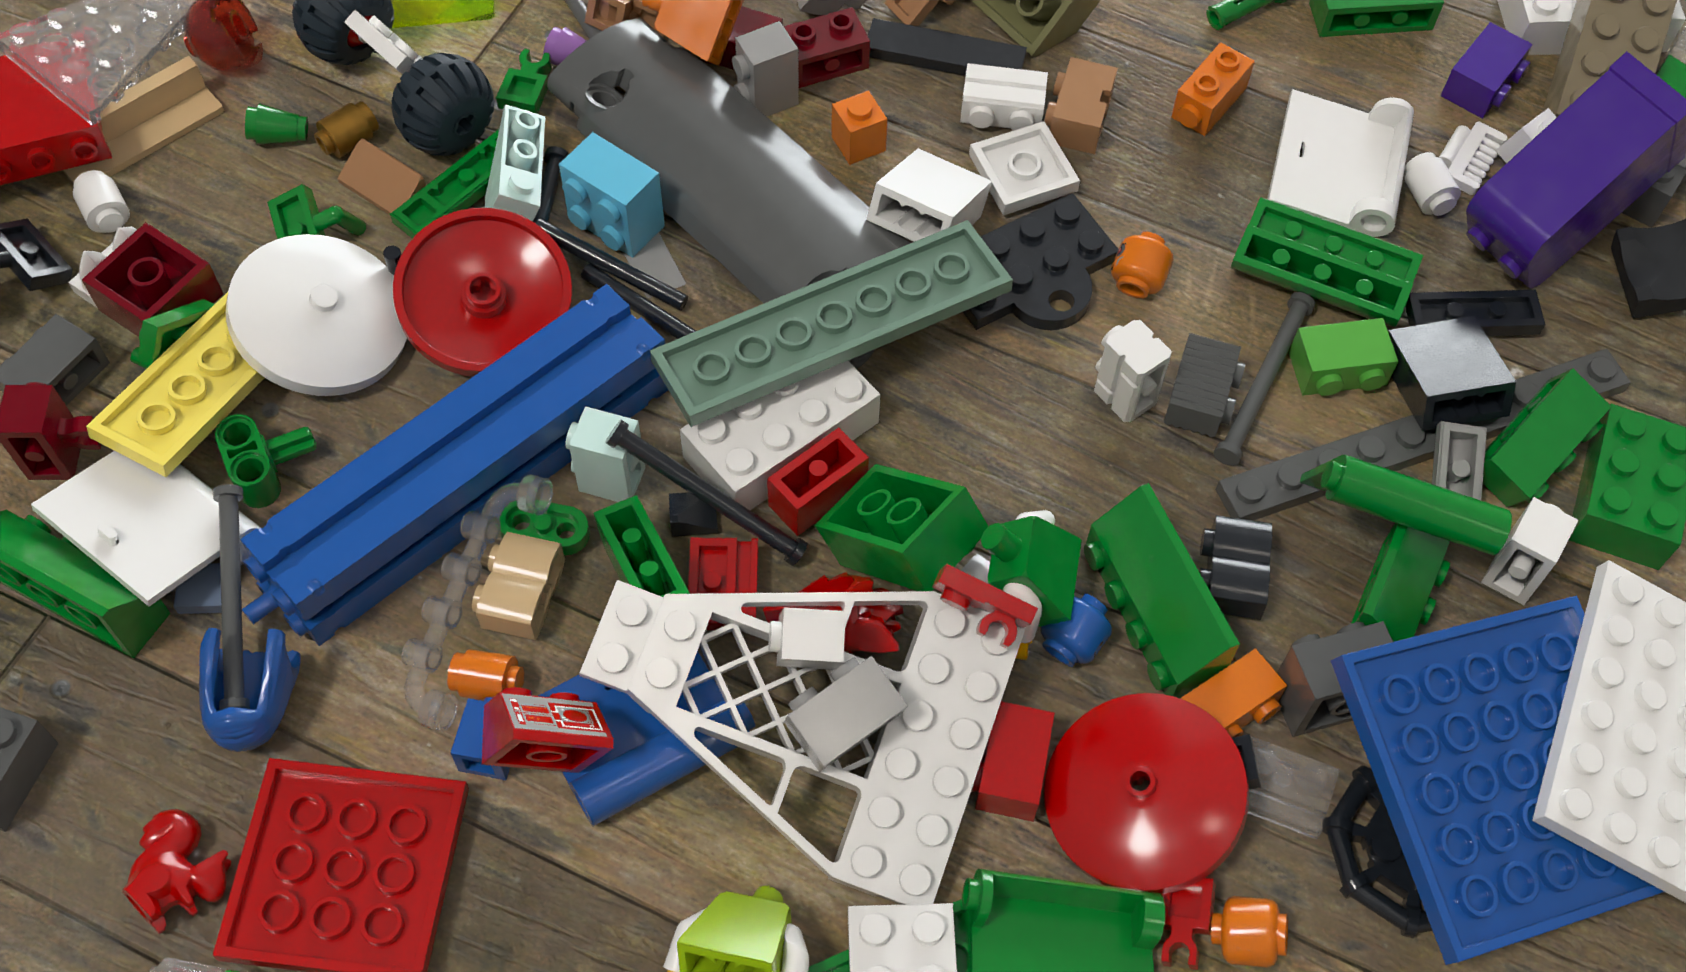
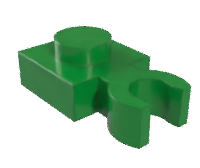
M524 49L519 55L521 69L509 68L496 96L497 106L499 109H504L506 104L538 114L548 91L547 75H549L552 68L549 53H544L539 62L532 63L530 50Z

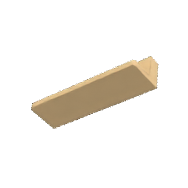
M187 56L99 105L102 131L112 153V158L62 171L73 184L79 175L91 170L101 171L111 177L221 115L224 112L223 106L206 87L197 64L190 56Z

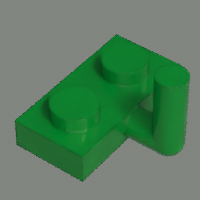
M304 184L267 202L277 239L308 234L325 236L324 230L335 224L356 236L362 235L366 230L365 221L339 206H332L319 213L312 189Z
M201 299L143 320L139 333L140 345L132 351L130 356L131 362L147 369L214 304Z

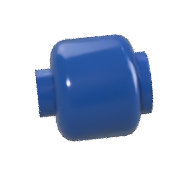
M1084 594L1082 598L1074 596L1071 620L1040 627L1041 634L1045 639L1042 643L1043 648L1055 659L1070 667H1073L1075 663H1090L1112 634L1111 624L1105 617L1108 609L1098 599L1089 594Z

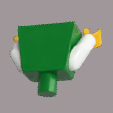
M1047 510L1023 512L1013 521L1001 524L994 523L986 528L981 537L983 548L992 553L987 579L988 583L1038 608L1031 625L1025 628L1015 659L1027 660L1028 647L1032 643L1038 627L1071 620L1082 540L1054 525V515Z

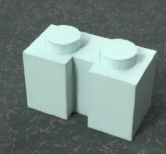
M585 406L579 422H573L570 425L566 436V448L570 449L572 458L571 471L575 473L579 492L616 502L635 495L645 470V463L617 445L615 448L610 447L605 441L619 420L629 424L628 430L641 438L638 420Z

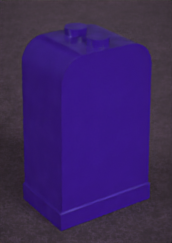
M1626 51L1609 67V70L1478 190L1466 209L1467 237L1480 250H1487L1494 256L1503 271L1513 279L1518 278L1530 289L1540 285L1666 172H1670L1685 158L1686 98Z

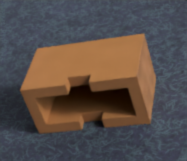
M1070 57L1066 73L1058 72L1053 90V96L1058 97L1057 103L1049 101L1044 121L1050 127V131L1059 146L1091 154L1096 153L1103 128L1102 122L1107 115L1118 68Z

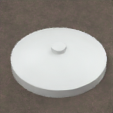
M308 234L288 236L274 240L251 253L240 264L230 283L226 301V322L236 349L243 359L260 375L281 387L295 392L316 396H335L364 389L380 380L392 369L399 359L407 340L394 306V275L374 255L355 244L341 239Z

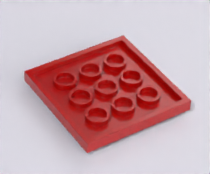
M269 758L212 956L221 962L301 972H427L469 792L467 782Z

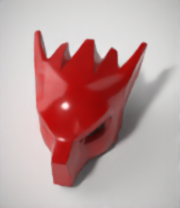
M845 572L831 579L823 575L798 593L890 591L885 588L874 589V580L871 577L849 575ZM777 606L763 608L768 623L779 621V615L784 607L842 611L841 606ZM853 606L845 627L844 651L849 654L858 651L875 653L899 651V644L893 636L894 632L901 629V624L895 621V616L903 614V606Z

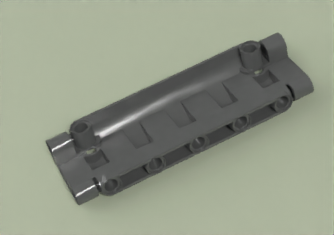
M642 18L623 21L594 35L569 54L553 70L548 78V90L569 110L575 113L578 117L577 128L586 138L593 132L659 172L663 210L763 303L910 244L903 236L866 220L870 208L697 55L684 47H674ZM615 86H620L626 91L624 97L614 89ZM875 349L848 361L857 369L867 362Z

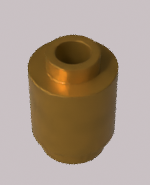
M360 101L355 105L348 103L316 122L318 132L314 134V138L326 155L333 153L337 158H341L353 151L356 144L362 138L367 141L373 139V133L379 130V124L370 108L364 102Z

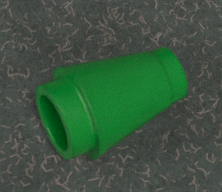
M260 103L257 107H247L245 116V137L247 140H255L257 145L307 141L308 117Z

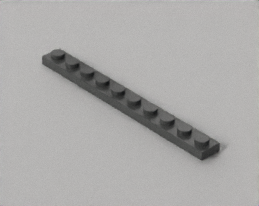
M1606 348L1516 379L1510 416L1466 423L1464 425L1487 428L1486 440L1498 436L1549 379L1572 368L1604 399L1625 392L1631 382ZM1410 415L1219 480L1215 490L1230 517L1254 521L1326 496V491L1299 483L1301 475L1342 454L1392 471H1398L1433 459L1436 429L1422 431L1414 416Z

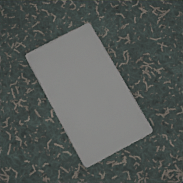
M659 232L633 258L624 253L629 265L674 289L686 285ZM644 292V294H645V296H646L647 298L653 297V296H651V295H649V294H647V293Z

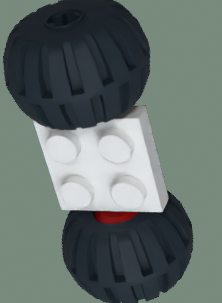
M295 0L293 2L292 15L297 36L305 48L314 56L332 64L352 65L370 58L371 53L378 52L395 69L403 74L400 77L401 82L396 84L393 91L391 109L397 128L404 139L413 147L431 155H455L462 152L464 148L467 149L473 145L478 137L480 138L486 131L485 127L490 124L493 116L495 100L492 87L483 71L472 61L456 54L434 53L424 58L418 55L407 43L390 30L393 27L394 9L391 0Z

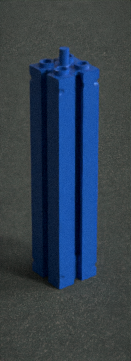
M605 284L593 293L591 299L583 300L274 515L267 520L266 526L260 529L256 528L240 540L249 554V557L243 560V562L257 580L256 585L262 592L260 597L241 609L242 612L254 625L277 607H280L284 612L283 617L300 638L308 633L318 646L322 645L335 635L334 633L338 628L348 626L495 518L499 508L505 502L513 498L525 496L570 463L572 458L570 449L566 448V436L570 425L573 422H579L585 406L631 418L648 406V402L652 398H658L667 392L668 388L651 362L650 350L664 345L665 339L642 317L636 319L631 314L630 305L608 284Z

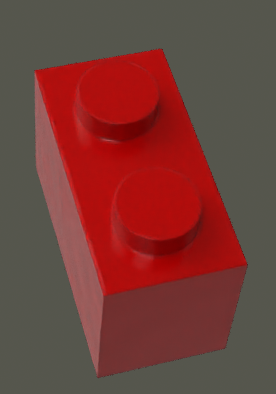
M838 427L767 478L768 506L798 537L817 523L868 472L869 457Z
M1001 701L986 745L984 763H980L971 789L973 792H978L975 810L1034 822L1040 801L1055 712Z

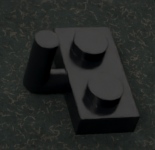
M28 218L0 223V269L9 267L29 291L67 284L71 280L73 269Z

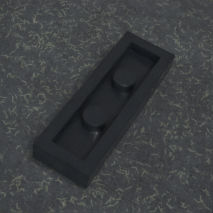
M1536 289L1410 293L1405 305L1409 326L1475 316L1487 336L1540 335L1546 325Z

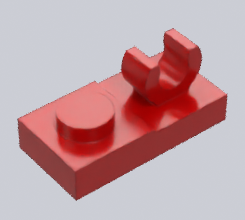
M949 564L940 569L932 588L942 592L940 600L956 609L967 611L969 606L975 609L981 608L989 612L979 621L976 634L982 637L987 633L992 622L1000 623L1005 629V635L1000 644L1004 648L1009 647L1015 641L1017 626L1024 628L1031 625L1038 610L1037 607Z

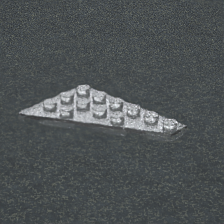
M80 0L63 8L53 9L48 14L26 23L16 24L10 29L1 32L0 51L93 126L100 123V113L111 101L118 103L125 96L124 92L126 89L133 87L149 70V60L158 51L165 52L171 46V41L179 37L195 20L194 12L202 3L209 5L212 0Z

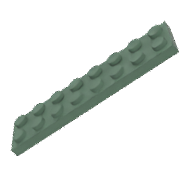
M966 220L650 350L651 362L690 427H693L1012 291L1013 279L971 223Z

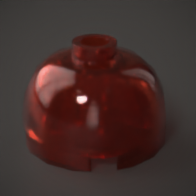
M196 0L187 10L185 20L186 35H184L186 48L192 56L198 57L207 66L218 71L235 72L258 64L263 56L262 43L254 46L252 33L259 30L242 0Z

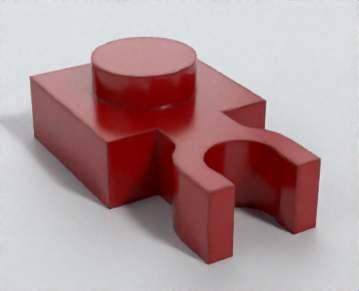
M1204 878L1187 888L1161 894L1165 903L1164 930L1171 931L1170 937L1165 940L1162 948L1161 962L1164 966L1171 967L1172 954L1176 949L1186 948L1190 951L1188 958L1190 969L1198 970L1199 951L1194 943L1195 933L1211 935L1216 889L1214 879Z

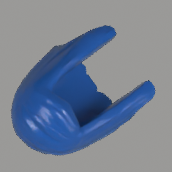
M208 628L202 639L199 654V703L202 724L210 738L226 750L241 752L255 749L269 741L284 716L298 677L301 655L297 651L291 650L288 652L286 650V634L282 630L268 629L266 652L251 653L248 650L243 651L244 697L250 699V709L229 707L219 711V701L224 699L223 652L220 649L221 631L218 628Z

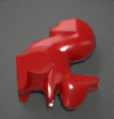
M178 809L159 812L143 827L144 834L139 844L145 851L134 861L130 870L128 884L122 889L134 909L159 935L166 929L167 925L164 914L171 907L180 905L188 914L194 917L198 914L194 901L196 895L207 902L219 901L226 890V872L231 867V860L226 859L228 856L226 850L219 851L195 866L187 860L198 847L202 835L201 825L193 815Z

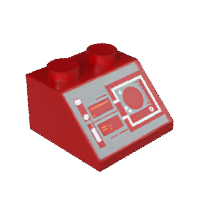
M511 687L503 689L484 705L482 765L579 773L613 749L614 738L597 702L580 701V696L577 694L562 692L554 693L549 697L532 696V691L529 689Z

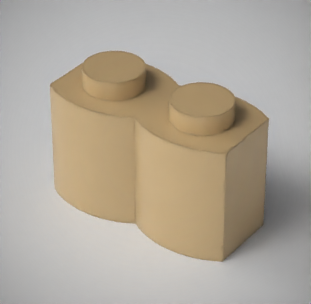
M506 532L500 545L495 544L492 547L488 559V570L491 573L484 585L479 584L472 600V610L476 612L482 629L532 640L537 639L548 612L550 599L555 593L563 571L565 557L561 543Z

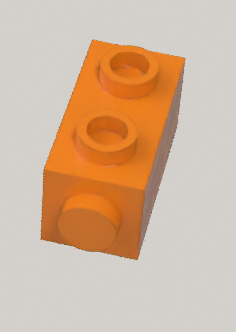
M1220 42L1179 88L1171 118L1177 120L1185 127L1206 136L1247 88L1255 61Z
M1255 648L1180 699L1205 710L1233 738L1242 736L1244 734L1242 728L1255 720L1260 725L1273 717L1282 707L1278 702L1287 684Z

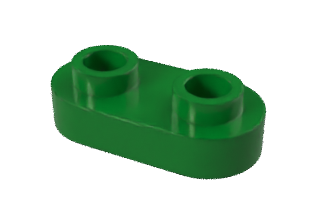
M517 497L505 502L499 508L496 516L497 526L502 538L506 532L558 542L562 545L564 555H572L581 551L587 545L590 537L586 516L581 510L572 506ZM520 523L529 524V526L526 529H515V527ZM571 531L574 533V535L569 538L563 539L559 537L563 532Z

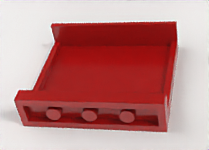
M86 37L0 56V185L112 158V153L102 131L95 82L96 79L101 78L100 69Z

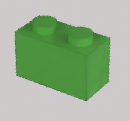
M1383 318L1300 327L1288 352L1302 396L1311 394L1329 396L1344 390L1362 389L1371 391L1387 385L1399 362Z

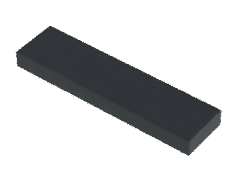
M873 18L868 33L871 58L966 76L967 63L1023 69L1027 47L876 18Z

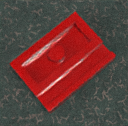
M690 537L689 593H757L758 538H751V541H737V538ZM741 607V611L744 614L757 618V607ZM710 619L706 630L714 631L725 625Z

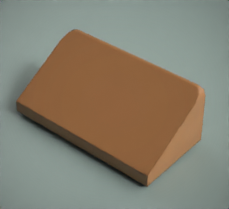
M363 138L356 144L337 178L340 184L389 215L426 186L424 178L419 173Z

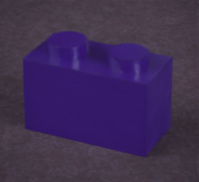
M1490 22L1451 70L1441 97L1483 119L1493 105L1498 108L1502 106L1512 89V86L1509 84L1511 82L1519 84L1531 65V62L1525 59L1533 44Z

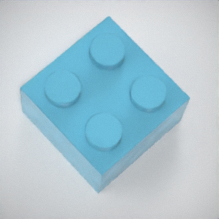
M592 132L559 163L568 218L577 228L581 230L587 229L600 237L612 250H620L633 258L665 226L659 172Z

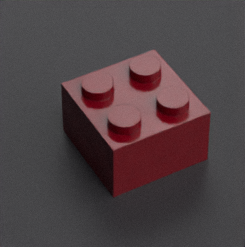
M147 222L82 279L98 310L138 337L143 320L201 299L214 304L224 294L209 262Z

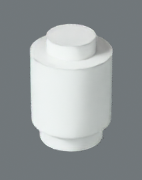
M1426 152L1415 156L1405 165V182L1424 214L1439 216L1448 213L1456 206L1461 190L1443 159L1436 157L1434 153Z
M91 170L82 173L75 179L73 198L92 231L97 233L115 232L128 221L130 211L111 177L101 171Z

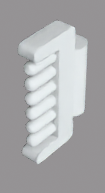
M1476 122L1472 130L1466 126H1458L1439 158L1443 159L1461 191L1469 195L1476 194L1482 179L1485 178L1486 172L1490 169L1489 165L1493 164V158H1496L1498 155L1495 150L1506 142L1507 135L1482 122Z

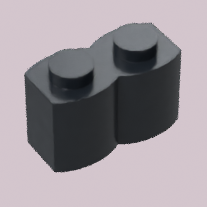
M1216 515L1212 528L1203 529L1200 556H1207L1208 559L1207 569L1200 568L1199 572L1224 615L1261 620L1267 606L1269 594L1272 523Z

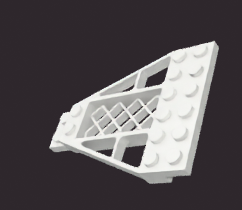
M617 580L581 668L580 676L628 694L825 873L829 880L875 897L885 898L900 905L933 904L1026 627L1020 628L1017 626L1015 641L1009 647L1004 648L1000 644L1004 638L1005 629L1000 623L992 622L987 633L982 637L976 634L979 621L989 612L979 608L975 609L969 606L967 611L956 609L940 600L942 594L934 591L665 594L664 597ZM841 606L842 611H846V627L853 606H921L923 610L902 670L898 672L879 665L908 707L899 716L881 728L873 750L868 739L860 743L866 758L844 768L841 767L837 759L819 772L810 758L802 755L805 753L803 748L794 749L783 725L787 715L779 717L769 695V691L793 681L800 695L806 691L800 677L818 669L803 668L797 671L796 667H787L789 675L765 685L754 659L770 653L768 645L750 653L741 631L769 641L770 623L744 614L741 611V607ZM710 619L725 625L704 635ZM732 631L743 657L718 667L707 642ZM700 646L711 671L686 681ZM844 651L843 664L853 657L856 658L859 664L865 661V659ZM746 663L758 689L733 700L721 674ZM826 669L831 682L833 683L834 680L831 678L830 674L834 670ZM715 678L725 704L700 714L689 688ZM681 692L691 712L676 707ZM761 695L772 722L747 732L736 706ZM729 710L738 730L709 718ZM776 727L784 747L755 736ZM694 730L782 763L783 773L771 805H768L697 740ZM869 763L864 778L850 773V771ZM795 769L857 792V798L834 862L829 861L778 814L791 775Z

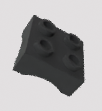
M1686 219L1659 227H1626L1616 229L1611 250L1632 318L1686 310Z

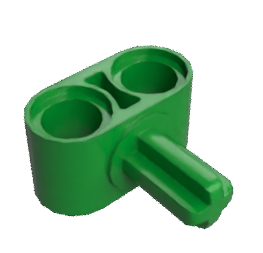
M242 414L226 417L217 425L215 430V439L228 476L233 485L243 488L242 501L251 508H264L273 504L278 499L281 492V483L277 475L278 469L276 465L313 452L317 448L316 441L309 427H302L266 440L264 435L260 434L253 419ZM260 477L259 479L250 482L252 479Z

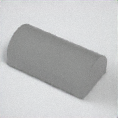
M1444 421L1437 424L1432 473L1433 485L1481 501L1487 428Z

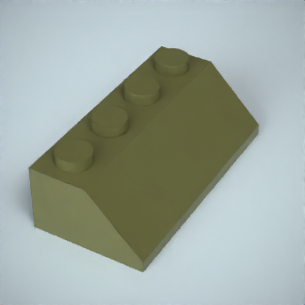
M1101 0L971 1L1020 46L1027 47V52L1031 56L1037 57L1075 34Z

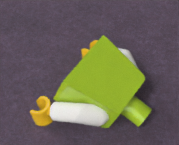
M770 886L758 887L753 896L728 891L720 893L707 908L682 920L676 928L663 967L668 969L667 972H808L809 955L801 930L792 924L791 908L786 903H783L784 900L780 892Z

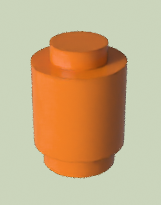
M472 649L467 650L465 653L457 652L454 654L447 675V684L450 691L458 692L462 698L482 701L486 697H494L506 688H522L524 683V669L518 666V660L515 656Z

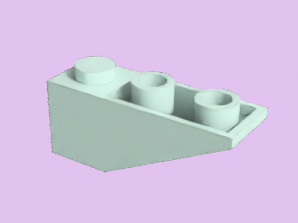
M505 104L484 208L502 209L524 216L531 221L534 220L541 201L545 116Z

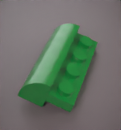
M1260 197L1233 258L1231 268L1286 289L1305 293L1316 300L1368 319L1383 318L1385 325L1396 328L1424 255Z

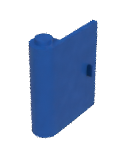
M698 651L686 681L709 672ZM579 674L539 695L549 697L554 693L566 692L579 695L580 701L597 702L614 738L613 749L579 773L562 772L592 827L706 765L652 714L646 712L626 693L581 677ZM714 678L689 688L700 714L725 704V700ZM681 692L676 707L691 712ZM745 703L736 706L747 732H750V729L755 727V722ZM729 710L709 718L738 730ZM694 730L696 739L717 758L737 748L735 745Z

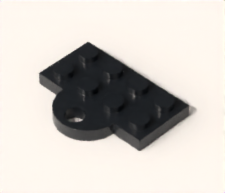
M1071 193L980 236L1013 279L1012 291L963 311V313L976 330L1010 313H1013L1023 323L1041 330H1059L1072 326L1088 310L1092 295L1090 274L1112 264L1118 248L1077 197ZM1054 300H1063L1069 303L1072 308L1067 311H1058L1049 303Z

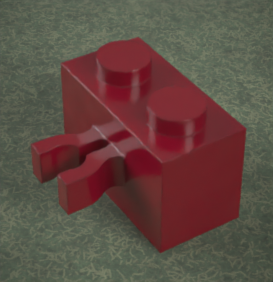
M29 382L25 385H5L0 404V443L28 480H69L75 476L80 450H101L102 446L101 443L91 439L86 426L94 419L93 416L73 417L53 385H46L40 382Z

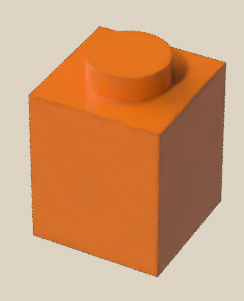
M869 90L832 104L831 137L849 165L886 151L887 117Z

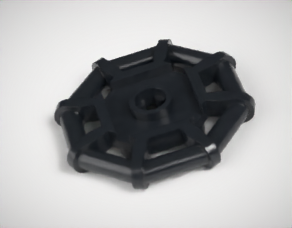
M1361 765L1353 770V779L1331 815L1322 820L1321 830L1328 836L1342 883L1339 891L1345 899L1353 898L1399 928L1402 936L1414 938L1417 933L1433 931L1426 912L1420 909L1419 900L1421 898L1372 769ZM1364 800L1375 809L1366 827L1352 821ZM1351 842L1360 843L1362 850L1366 848L1369 858L1367 863L1368 869L1361 873ZM1375 881L1382 884L1403 898L1402 905L1370 885Z

